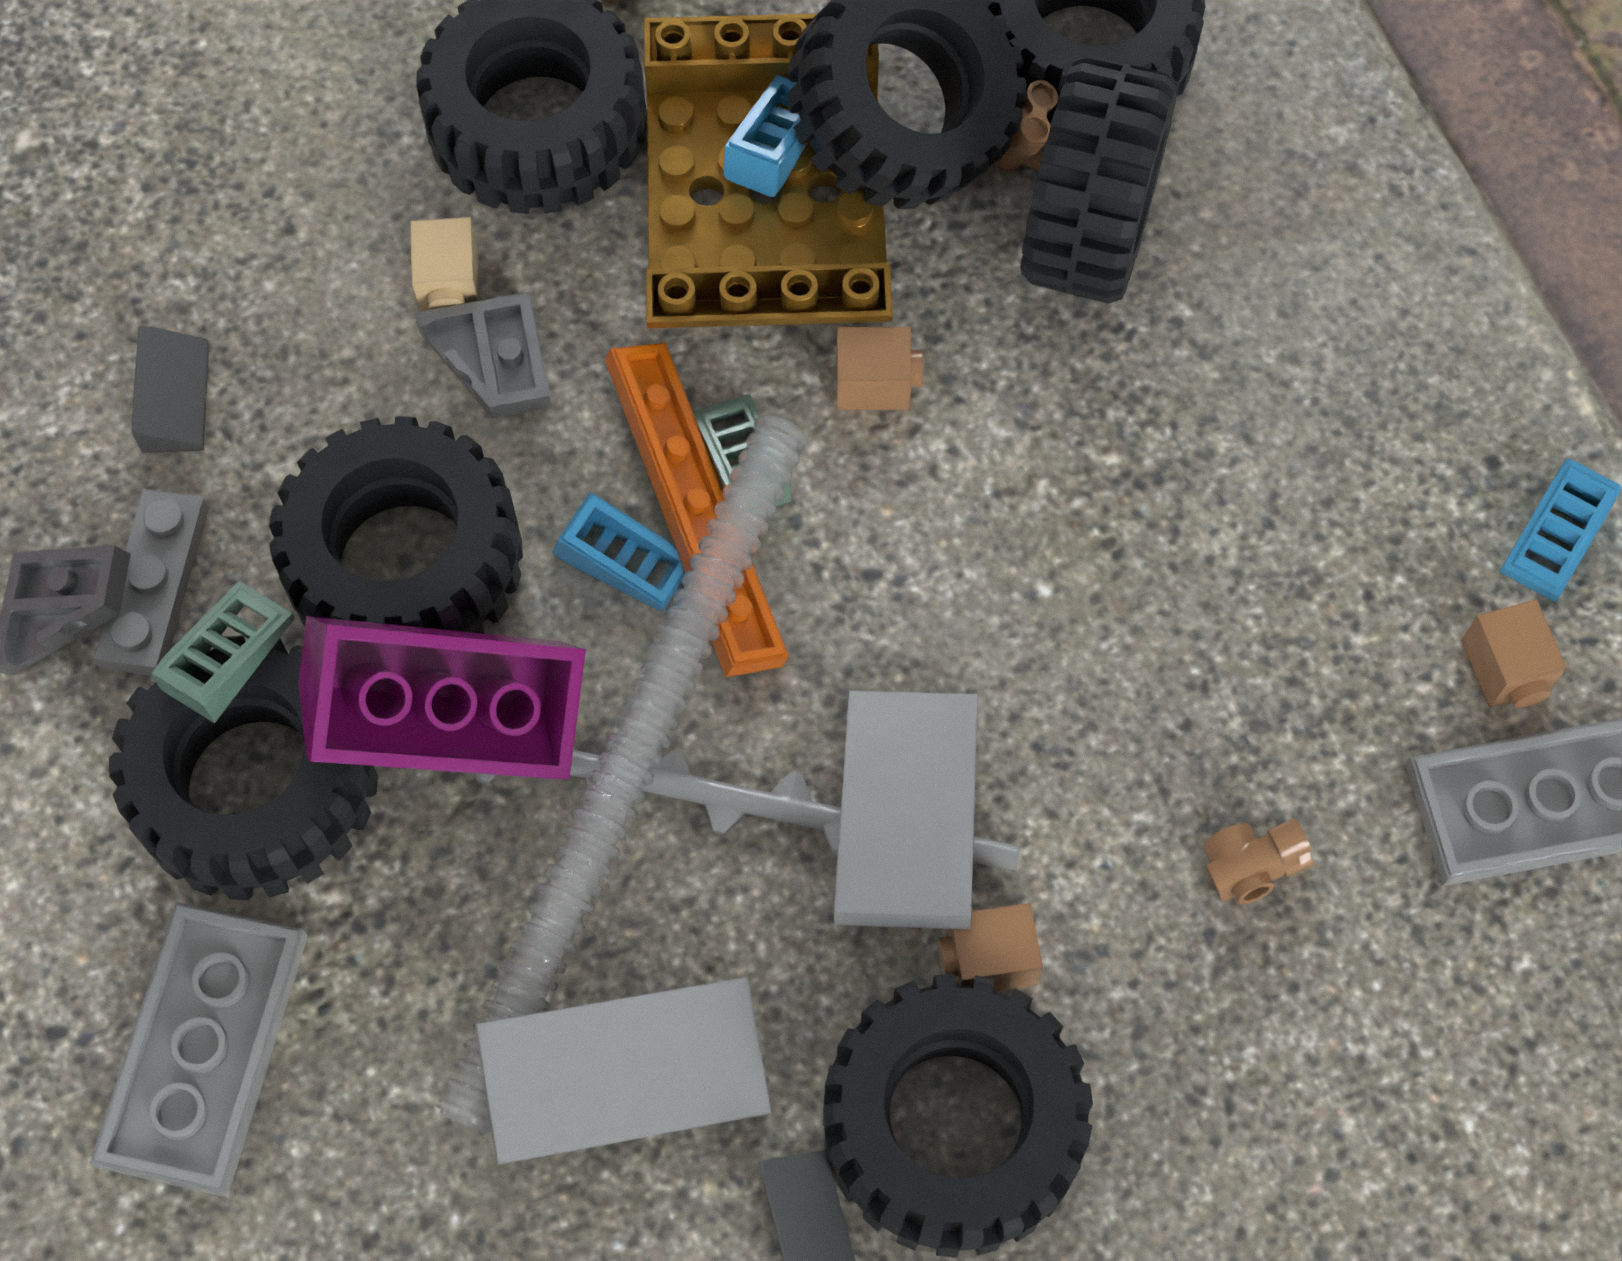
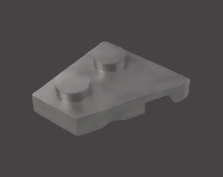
M530 292L414 312L419 333L492 419L552 408Z
M116 545L13 552L0 615V672L5 675H15L119 615L131 554Z

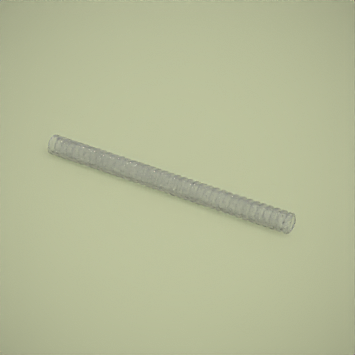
M774 415L759 416L754 423L756 433H751L746 440V446L749 450H743L738 457L741 467H735L730 474L733 484H728L724 487L722 496L725 501L718 502L714 508L717 518L709 520L706 525V531L709 536L700 538L698 548L701 553H696L691 557L690 566L693 571L685 572L681 579L685 588L678 589L673 596L674 602L677 605L676 607H669L665 613L668 624L659 626L657 636L660 641L652 643L648 650L652 659L642 662L640 671L644 676L643 678L635 679L631 686L635 695L634 697H627L623 703L624 709L627 712L625 715L617 716L614 722L618 731L617 733L609 734L606 739L610 749L608 752L603 751L599 754L597 760L601 768L600 770H593L589 776V780L593 785L591 789H584L580 795L581 800L584 802L583 807L574 808L571 814L576 822L574 826H567L563 831V836L567 841L565 845L556 846L554 854L558 860L556 864H549L545 870L546 875L549 876L548 882L538 885L536 892L541 897L538 903L531 902L527 911L532 916L529 922H521L518 928L523 934L521 940L512 941L509 949L514 955L511 961L503 960L500 969L505 974L502 980L496 979L493 981L491 988L496 993L493 1000L485 999L482 1008L487 1011L484 1019L475 1020L473 1024L474 1029L478 1023L548 1011L550 1004L545 1000L548 992L556 993L559 987L554 979L557 973L564 974L568 967L563 959L566 954L570 955L575 952L576 945L572 940L575 935H582L585 930L581 920L583 916L592 915L594 907L590 904L592 897H600L603 891L598 883L601 878H608L611 873V868L607 865L609 859H617L620 854L616 844L618 841L626 840L629 834L625 828L626 822H633L637 817V812L633 807L635 803H643L646 797L645 792L642 790L643 785H650L653 782L654 775L650 770L652 767L660 766L663 760L662 755L659 753L660 748L665 749L670 745L671 739L667 733L669 730H676L679 725V719L676 717V714L686 710L688 703L684 696L694 692L696 684L692 679L694 676L698 677L703 673L704 665L701 659L710 657L712 646L709 642L717 640L721 632L717 624L726 622L729 613L725 607L735 603L737 595L734 588H740L745 581V577L741 572L751 568L753 559L750 554L758 552L761 546L758 536H764L767 533L769 525L766 519H771L775 516L777 508L774 502L782 500L785 494L784 488L781 485H787L791 481L792 471L789 468H794L798 465L800 454L797 451L804 450L808 444L807 436L801 428L791 421ZM475 1036L474 1039H466L464 1048L468 1050L465 1059H457L454 1067L459 1070L456 1079L448 1078L445 1087L450 1092L446 1099H438L436 1107L441 1110L440 1114L484 1133L485 1130L491 1132L477 1038Z

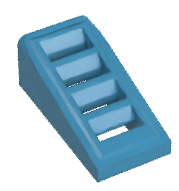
M776 75L725 144L723 174L728 181L770 197H775L784 185L807 144H800L793 128L801 121L800 116L777 107L778 103L788 107L787 92L796 82H791L787 78Z
M1566 459L1554 476L1499 572L1556 603L1622 490L1621 486L1572 459ZM1553 507L1583 523V529L1555 515L1550 510ZM1540 529L1572 546V548L1568 551L1540 536L1537 532ZM1527 549L1560 566L1561 568L1558 573L1525 557Z
M592 492L588 494L552 551L553 555L572 567L661 612L686 576L675 545ZM592 526L603 531L593 547L583 541ZM616 537L625 542L615 560H612L604 555V553ZM636 549H639L648 555L634 574L624 567ZM661 560L670 565L657 587H654L646 582V579L657 562Z

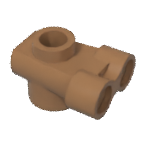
M1043 80L1034 81L1027 88L1026 100L1017 107L1023 113L1019 131L1010 137L1009 149L1000 160L995 162L1001 169L1016 171L1022 165L1036 170L1040 169L1041 158L1051 125L1046 115L1053 110L1058 102V93L1049 82Z
M1296 818L1267 830L1268 834L1257 838L1250 824L1241 823L1217 832L1205 842L1203 849L1210 861L1206 865V869L1221 902L1236 897L1239 904L1255 902L1268 895L1274 889L1273 880L1282 876L1288 878L1314 866L1310 855V844Z

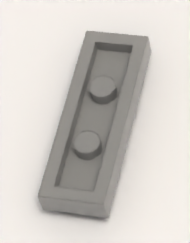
M149 489L142 490L125 549L131 556L120 614L104 623L94 660L100 669L151 676V672L170 650L209 510L204 497Z

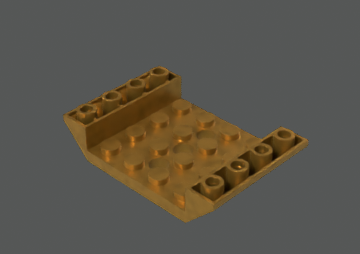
M818 13L644 18V68L647 88L649 269H646L647 329L892 322L890 262L887 263L884 206L880 207L866 203L863 199L865 192L856 189L849 195L837 187L835 182L838 176L829 168L821 173L810 160L816 155V152L809 142L805 145L789 177L779 190L781 197L774 203L760 204L755 202L750 197L754 190L728 181L723 174L725 144L775 76L779 75L789 79L787 77L789 62L798 52L796 42L803 30L814 20ZM872 44L868 46L866 72L870 88L878 102L879 50L878 44ZM778 103L777 107L789 111L787 106ZM818 186H830L836 189L840 195L831 202L822 203L812 199L809 193ZM703 189H713L723 196L718 203L710 206L699 205L692 200L694 194Z

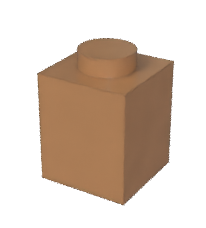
M837 327V410L910 409L911 387L923 386V351L911 350V327Z
M1537 599L1477 615L1461 639L1489 708L1510 702L1513 703L1515 708H1524L1537 704L1551 695L1550 689L1567 669Z
M1031 903L972 911L971 930L948 929L947 937L938 938V952L942 974H954L956 985L972 986L975 975L994 979L995 983L992 991L995 992L1038 985L1043 964Z

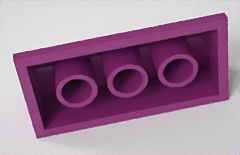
M306 616L298 685L307 760L311 762L570 780L586 649L555 640Z

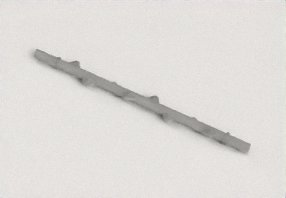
M573 748L570 776L586 780L592 802L604 804L620 789L625 787L704 804L713 833L725 835L745 814L823 830L832 854L838 856L841 807L811 801L803 773L791 771L771 792L690 775L684 755L680 751L672 750L651 767L577 751ZM475 773L477 782L486 784L496 776L494 774ZM974 836L973 863L1015 872L1020 846Z

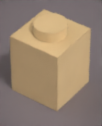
M471 217L410 221L412 286L419 310L426 311L480 301L478 246Z

